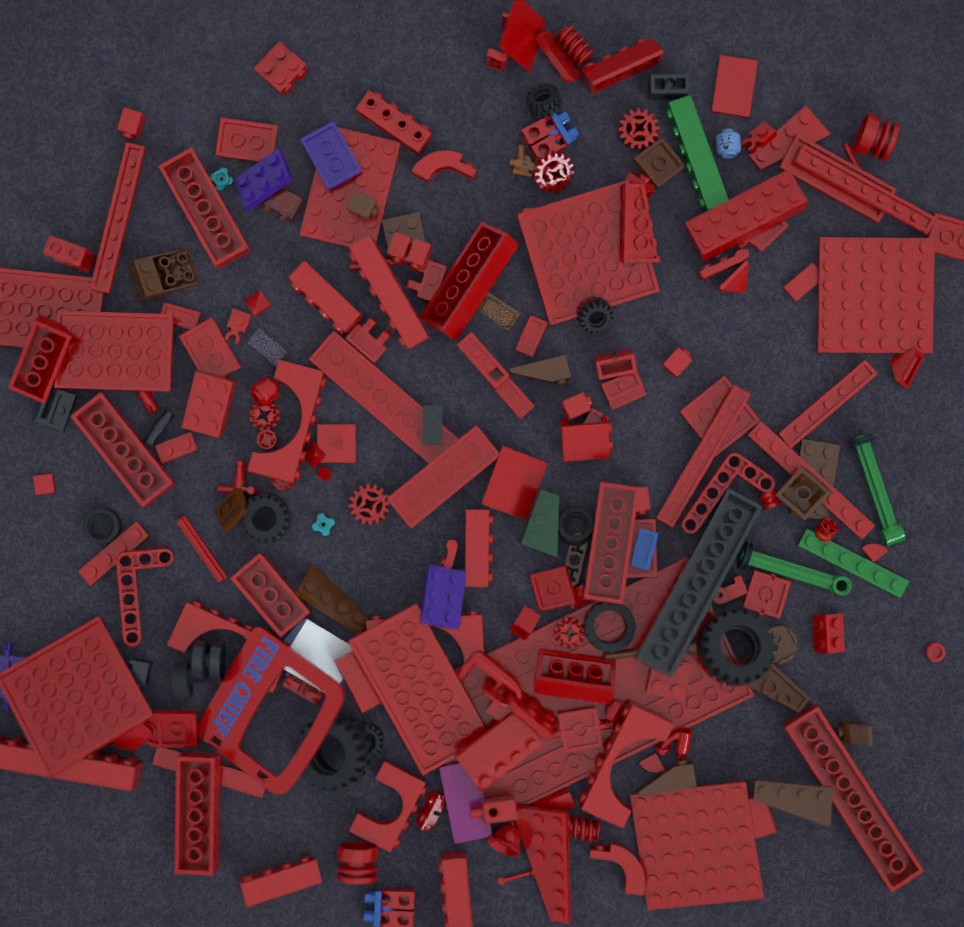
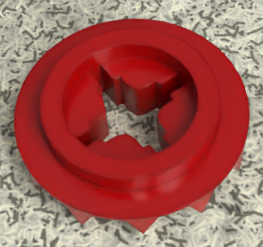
M273 402L267 406L255 403L250 409L249 418L251 424L256 429L262 431L271 430L278 424L280 412ZM260 408L264 412H270L267 416L269 422L265 421V419L257 420L261 416Z
M571 617L560 620L554 629L557 643L568 649L580 645L585 636L582 623ZM569 625H571L572 631L578 633L572 635L570 641L567 635L561 633L568 631Z

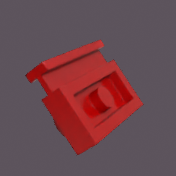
M638 373L622 375L601 384L611 410L647 395Z

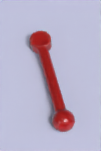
M531 868L530 871L510 877H499L498 884L504 885L506 881L535 875Z

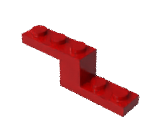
M472 332L457 344L459 349L482 373V377L519 419L535 407Z

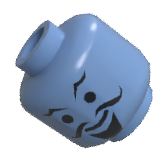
M733 129L722 130V133L716 136L717 154L725 159L736 157L741 151L740 134L733 132Z

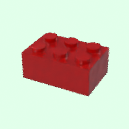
M201 370L196 371L182 428L217 438L223 436L237 380Z

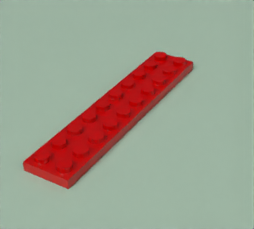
M335 331L329 335L309 358L313 364L429 464L459 440L442 425V445L422 444L423 407Z

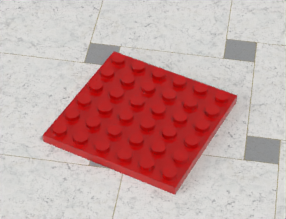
M628 180L517 214L550 325L578 317V308L582 307L581 303L583 301L585 304L588 303L586 300L588 298L593 301V297H596L597 300L601 297L611 307L660 291L652 262H621L623 184H629Z
M818 238L817 353H903L912 348H917L921 353H933L935 238Z
M99 616L0 673V687L48 778L55 776L155 716Z
M746 780L701 785L695 788L639 796L638 793L630 794L640 863L645 876V896L648 910L764 899Z

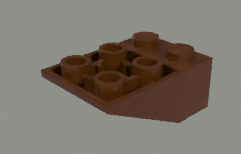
M188 248L136 259L128 266L140 303L200 284Z

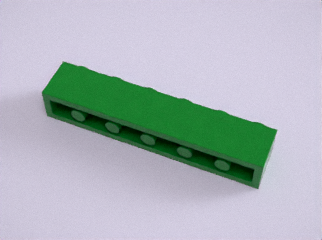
M691 95L669 102L667 109H665L668 120H672L674 126L672 127L673 135L680 142V145H678L681 156H685L687 161L685 163L686 171L688 174L691 173L693 190L699 194V207L707 212L728 201V196Z

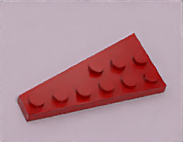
M516 804V823L550 921L569 924L571 921L568 811Z

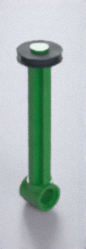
M874 433L862 434L846 443H850L848 448L855 447L882 527L879 530L883 544L888 547L905 541V533L900 523L896 522L870 441L876 439L872 438Z
M747 541L741 548L737 568L740 569L742 567L743 571L750 565L827 589L837 595H847L852 589L851 581L847 577L831 575L753 551V544L750 543L748 545ZM841 580L843 582V588L841 590H838L836 588V584L838 581Z

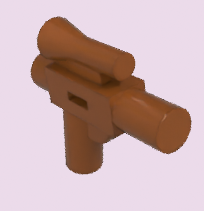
M518 145V159L511 158L509 166L514 167L512 175H522L531 178L532 173L530 172L537 170V167L534 163H531V158L525 155L526 146Z

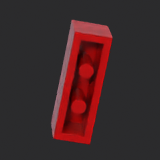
M353 650L334 660L361 713L382 703Z

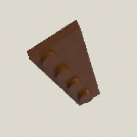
M313 564L308 567L294 594L355 634L362 633L366 620L369 618Z
M752 647L739 661L737 666L745 665L750 661ZM772 662L770 663L771 668L764 673V676L754 682L745 684L795 713H800L811 699Z
M754 779L753 800L830 827L833 787Z

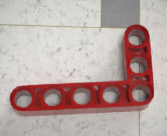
M728 454L680 522L681 530L685 533H695L735 476H738L759 492L772 491L775 487L774 479L740 454ZM731 457L737 459L738 464L736 467L730 466L729 459ZM748 467L753 470L751 478L745 476V470ZM721 472L727 476V480L724 483L718 480V475ZM764 478L769 482L767 489H763L760 485L761 480ZM709 488H713L716 491V496L713 499L707 496ZM700 503L705 507V512L701 515L696 512V507ZM689 519L694 522L692 530H687L685 527V522Z
M168 547L124 550L117 555L116 563L123 640L130 647L137 646L141 641L135 569L170 565L173 562L174 556ZM162 552L170 554V558L167 561L159 559V555ZM142 554H148L151 557L147 563H142L139 558ZM122 556H129L131 561L129 564L123 565L120 563V558ZM124 575H130L133 578L129 584H124L121 579ZM126 594L134 596V600L131 603L124 602L123 597ZM128 613H133L136 618L134 621L128 622L125 620V616ZM130 632H134L138 635L137 638L133 641H130L126 638L127 634Z

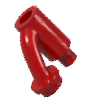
M681 727L678 731L669 734L666 742L662 741L656 744V752L660 755H667L670 751L669 744L677 740L675 747L677 758L683 760L685 754L689 752L692 730Z

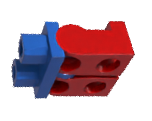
M566 111L558 114L554 112L553 116L549 115L547 116L548 118H543L521 130L520 135L527 147L531 148L530 152L537 163H540L539 156L545 158V152L551 155V152L554 150L558 154L570 147L572 142L579 137V132L575 127L567 131L563 125L570 122V117Z
M377 887L376 890L366 891L365 903H374L375 910L365 909L364 921L374 923V927H414L416 888Z

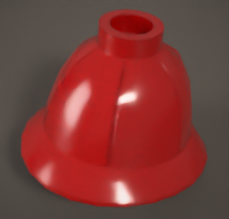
M509 821L507 825L501 826L492 837L487 839V843L491 848L504 855L519 857L521 855L519 850L521 835L517 823Z

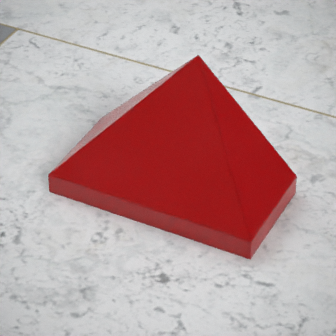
M745 261L717 291L719 293L745 292L749 263Z
M917 348L907 350L890 360L895 380L904 389H908L925 357Z

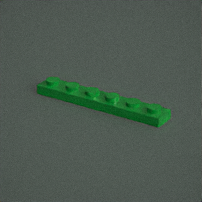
M805 528L797 546L898 598L902 597L909 583L908 580L832 541L823 542L819 540L815 533Z

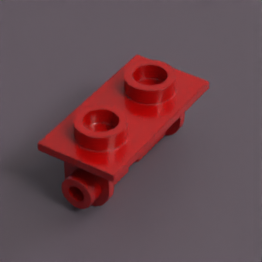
M433 789L427 795L425 805L416 817V824L421 830L430 831V829L434 828L439 818L437 814H434V811L442 812L446 804L444 794H439Z

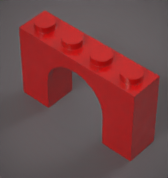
M385 759L376 776V780L394 788L401 795L403 809L395 819L390 821H380L358 811L349 832L391 852L392 848L396 849L399 845L401 838L398 836L401 830L406 831L410 823L407 819L410 813H415L419 805L416 801L419 795L423 797L428 786L425 785L426 779Z

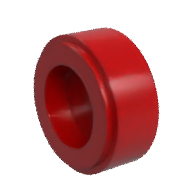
M936 642L928 644L925 649L926 657L933 662L943 660L946 654L944 646Z

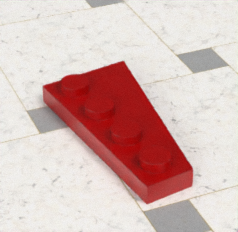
M805 106L776 131V137L764 147H757V150L753 154H749L748 157L761 171L784 158L796 134L815 143L830 136L831 133Z
M623 184L621 262H660L656 250V239L652 231V219H650L648 212L649 205L644 184Z

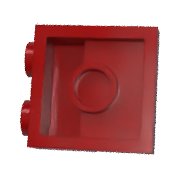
M279 41L253 69L282 96L284 93L288 94L293 89V84L297 79L301 80L304 78L308 68L296 54Z

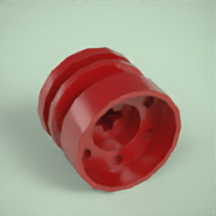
M867 113L859 127L853 145V152L867 155L872 148V158L876 159L879 155V161L885 162L896 145L900 124L894 122L890 126L891 121L887 119L880 126V116Z
M345 842L338 845L337 859L346 862L337 866L339 871L337 873V880L339 882L367 884L377 881L376 871L378 866L370 863L378 860L377 845L370 842Z

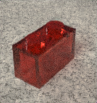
M281 188L262 201L260 205H262L261 209L270 214L274 211L279 214L278 218L288 223L289 220L295 222L305 202L297 195Z

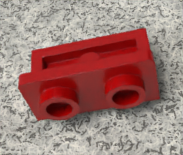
M843 613L813 614L814 652L825 654L845 652Z

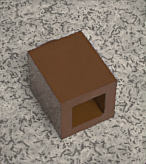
M355 191L347 210L362 219L370 221L371 217L375 218L379 208L376 207V200Z

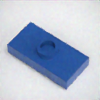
M640 528L630 566L649 571L659 533Z

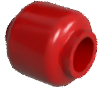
M264 377L251 386L250 396L257 405L267 406L279 397V385L275 380Z

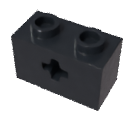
M689 74L650 75L648 80L649 100L679 99L688 96L690 93Z

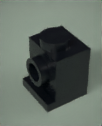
M131 659L129 664H133V667H130L129 670L141 689L142 686H146L149 683L152 661Z

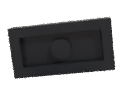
M423 405L422 444L442 445L443 406Z

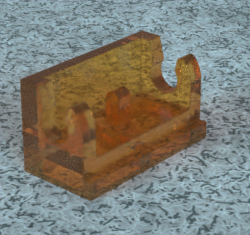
M489 292L478 309L479 312L510 331L520 316V312Z

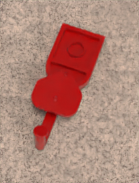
M474 652L462 665L459 672L456 673L459 678L466 679L467 673L476 664L490 675L485 679L482 690L491 700L498 705L509 707L546 740L553 736L558 721L556 716L551 711L545 710L538 700L531 698L521 691L518 682L483 653Z
M153 710L154 717L113 741L114 745L121 750H135L143 742L157 748H197L198 728L196 710Z

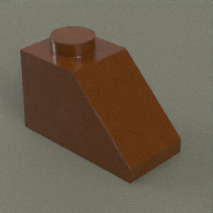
M840 721V726L837 727V736L840 738V741L847 744L873 745L872 725L864 721Z

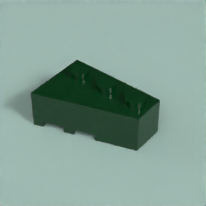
M540 490L521 540V544L557 557L558 495Z

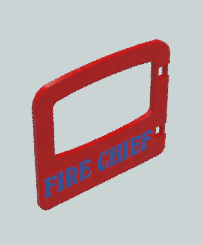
M256 627L252 630L197 724L198 737L214 747L217 752L250 777L256 779L267 790L281 795L293 787L316 754L344 701V690L335 679L263 627ZM288 666L323 691L326 699L299 750L280 776H277L242 750L240 743L268 690L284 668ZM214 736L222 741L220 746L213 741ZM260 771L268 776L266 781L258 775Z

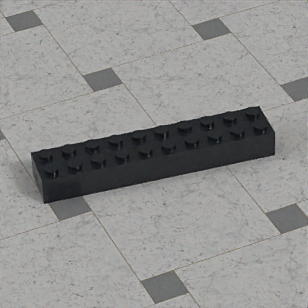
M730 488L725 490L637 652L635 660L667 678L673 676L758 517L762 506Z

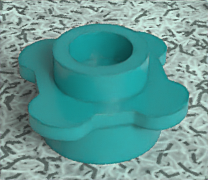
M221 168L210 176L211 180L215 182L217 190H223L226 185L233 183V179L229 177L226 168Z
M321 513L318 514L317 521L312 525L314 531H320L322 535L327 536L330 534L329 530L335 524V521Z

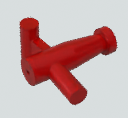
M235 461L237 468L234 485H218L217 489L218 493H230L236 487L242 488L243 495L244 492L256 496L260 494L258 488L245 487V466H247V462Z

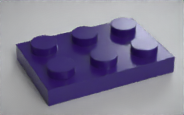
M334 121L300 139L328 190L362 173Z
M277 148L235 178L234 182L244 209L250 211L291 182L293 178L283 151Z
M433 565L427 566L420 616L421 624L459 629L466 571Z

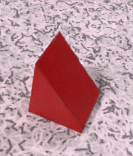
M322 466L317 476L327 482L333 472Z

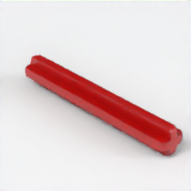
M186 516L179 518L177 524L218 582L225 580L227 574Z

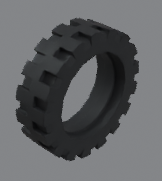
M599 602L586 614L584 622L585 635L588 641L598 650L609 653L619 652L627 647L635 636V618L632 612L623 604ZM613 610L623 616L626 629L624 635L619 640L607 643L601 641L596 636L594 622L600 613Z

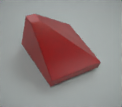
M261 290L245 300L255 317L271 307Z
M312 442L305 450L307 451L305 460L314 469L325 454L315 442Z
M582 584L573 588L577 603L570 604L572 610L590 602L589 599L584 598L585 589Z

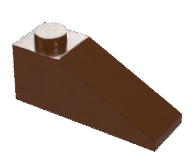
M566 355L509 369L510 374L549 383L556 382L557 385L568 383L567 379L571 378Z
M688 759L677 760L676 764H671L665 771L660 772L637 789L639 796L697 787L694 765L691 761L688 762Z

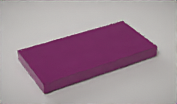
M460 763L439 766L454 843L457 844L493 836L490 823H484L481 818L471 819L470 807L479 806V800L485 799L484 791L481 792Z

